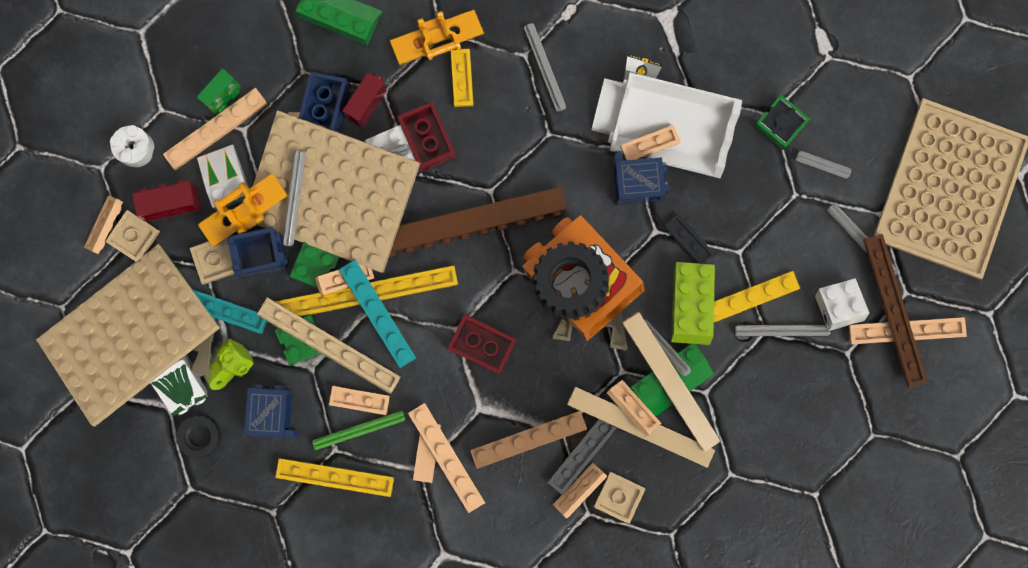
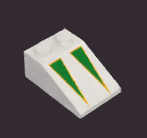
M234 145L197 158L208 197L215 210L218 211L214 201L222 199L238 188L241 182H244L249 189ZM244 193L225 205V207L242 202L246 198Z

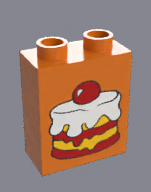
M580 215L574 221L569 217L560 221L552 231L555 238L546 246H543L540 242L533 245L524 254L523 258L526 263L522 267L528 278L532 281V275L535 273L533 269L535 264L539 263V257L542 254L545 256L547 254L546 250L550 247L552 249L557 248L559 243L563 245H568V242H574L575 245L583 243L586 245V248L589 249L591 247L596 251L597 255L600 254L604 264H606L609 275V292L606 294V300L604 304H600V309L597 312L593 311L590 313L591 316L587 318L585 316L579 317L580 320L574 321L573 318L568 320L580 335L588 341L645 290L644 282ZM569 265L561 268L555 274L552 284L558 295L565 298H573L586 291L590 278L584 268Z

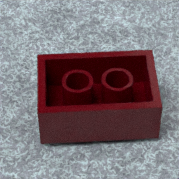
M433 102L397 116L416 161L420 162L419 169L421 173L456 158Z
M187 180L177 181L176 185L171 186L161 184L157 186V189L149 190V188L139 189L138 193L132 194L136 216L146 222L202 210L198 188L190 181L187 182Z
M464 314L447 349L500 375L517 339Z

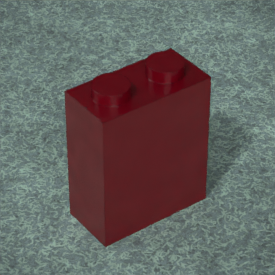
M367 73L343 109L347 120L362 129L387 92L385 83L382 82L384 80L382 77L375 73L373 75Z

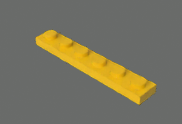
M794 272L786 273L715 301L714 322L800 289Z
M281 458L278 460L275 477L391 497L394 477Z

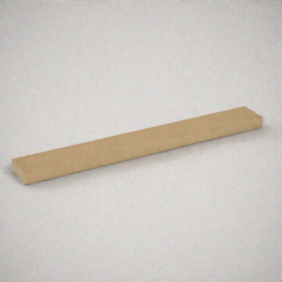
M266 298L257 313V316L389 394L393 392L401 378L269 298Z
M636 312L621 322L701 449L706 452L719 443L718 436L641 314Z
M574 387L567 402L569 406L707 468L715 452L712 448L704 452L698 442L661 425L646 437L619 406L577 387Z

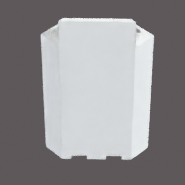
M630 72L628 80L624 79L623 83L604 78L591 130L609 134L608 143H611L610 151L622 153L620 145L674 125L681 143L642 159L662 157V162H666V165L721 178L725 168L727 153L732 143L734 128L740 115L742 100Z

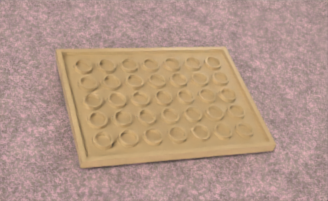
M923 98L917 110L874 236L883 234L887 246L971 277L983 279L1028 147V136Z
M277 111L253 186L274 173L288 195L294 151H304L306 154L294 239L303 243L305 241L308 245L350 261L356 259L360 265L381 273L384 272L420 162L290 114ZM288 196L268 209L263 214L265 219L257 225L266 229L273 227L283 235Z
M158 244L142 256L139 262L133 263L36 340L89 423L95 427L220 327L162 246Z

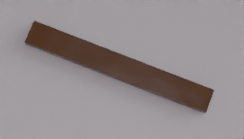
M880 234L863 239L906 385L907 387L926 383L928 381L884 236Z

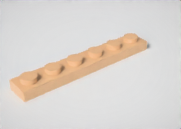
M255 88L163 155L176 171L268 104Z
M965 317L909 321L915 340L967 337ZM888 323L848 325L850 345L893 342Z
M423 403L408 413L409 417L467 512L470 513L484 504L483 498L426 404Z

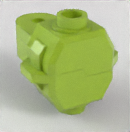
M227 339L216 351V360L209 368L211 370L210 377L204 376L212 390L222 389L234 376L242 377L253 365V358L242 344Z

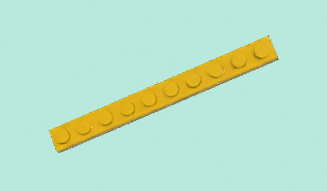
M449 266L370 282L380 300H386L456 286L458 281L455 266ZM350 287L323 296L320 293L276 301L277 304L299 317L360 305Z

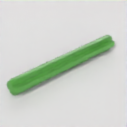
M399 411L312 441L314 449L318 450L405 421V415L403 411Z

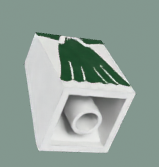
M187 354L151 382L172 416L185 413L189 407L194 404L199 405L207 398V390L198 373L191 371L193 364Z

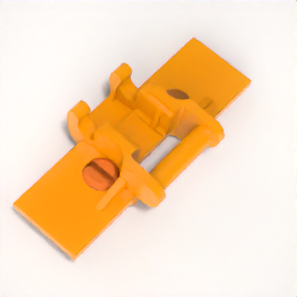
M475 10L444 20L442 11L436 13L437 17L427 22H424L423 18L417 20L419 30L390 40L399 65L423 56H427L428 60H432L434 56L453 49H461V42L483 35L484 32ZM454 26L458 27L460 33L456 34L455 32H452L450 28ZM448 39L452 40L450 43L429 50V46Z
M274 173L248 189L244 182H241L238 188L222 199L214 201L218 211L198 225L212 247H215L236 231L238 234H244L265 219L263 214L288 195ZM244 193L246 198L243 199V203L233 210H228L225 205ZM225 216H227L229 221L232 223L228 227L225 226L223 223V219Z

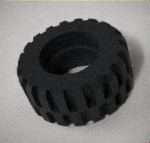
M568 242V245L559 243L557 248L552 249L550 247L547 249V254L545 256L542 254L539 257V263L535 264L533 269L535 273L532 275L533 289L543 309L546 312L549 311L552 316L556 318L559 316L562 320L566 321L569 318L577 321L580 320L579 317L585 316L587 318L591 316V312H597L600 309V304H604L606 294L609 292V275L606 264H604L600 254L597 255L596 251L591 247L589 249L586 248V245L583 243L575 245L574 242ZM569 265L584 268L590 278L586 291L573 298H565L558 295L552 284L555 274L561 268Z

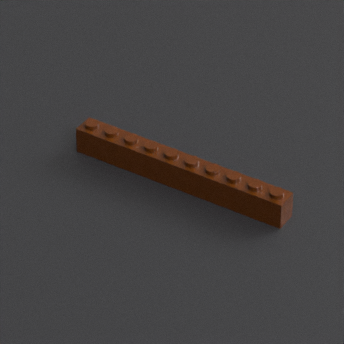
M562 187L401 225L398 228L389 258L397 256L396 253L404 251V254L414 252L415 248L418 247L428 249L434 247V243L441 242L443 245L453 242L452 239L455 238L465 240L471 238L472 234L485 235L490 233L489 230L496 228L497 231L508 229L509 225L522 226L527 224L526 221L533 219L534 222L545 220L546 216L552 215L553 218L563 216V212L567 211Z

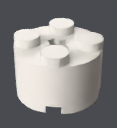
M134 125L120 128L110 139L113 155L127 166L142 167L153 156L154 142L152 138Z

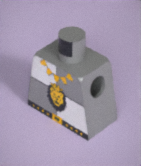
M628 53L624 79L628 80L630 72L656 79L663 64Z

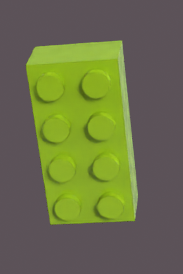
M676 262L673 271L671 342L711 344L714 329L715 265Z

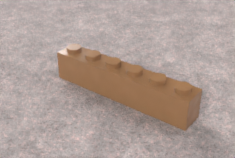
M581 411L470 451L475 466L478 469L584 431L587 427Z

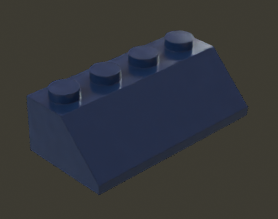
M310 72L299 118L340 133L344 119L343 109L348 103L352 84L344 78Z

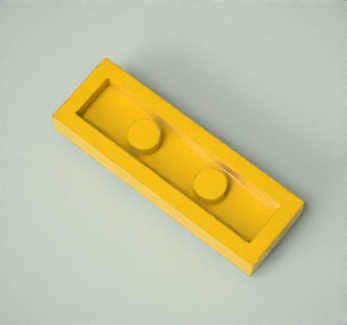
M470 49L451 50L454 107L473 106Z

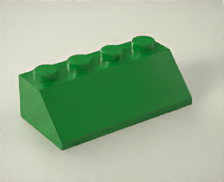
M300 0L296 9L299 18L368 46L382 14V11L356 0Z
M689 344L677 353L691 369L687 376H682L675 368L689 392L714 375L706 358L696 344ZM650 372L630 387L655 417L673 404L653 372Z

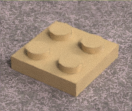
M126 210L105 242L135 262H139L160 231Z
M227 238L215 247H212L210 242H206L190 248L202 285L234 274Z
M609 472L594 508L630 524L646 488Z

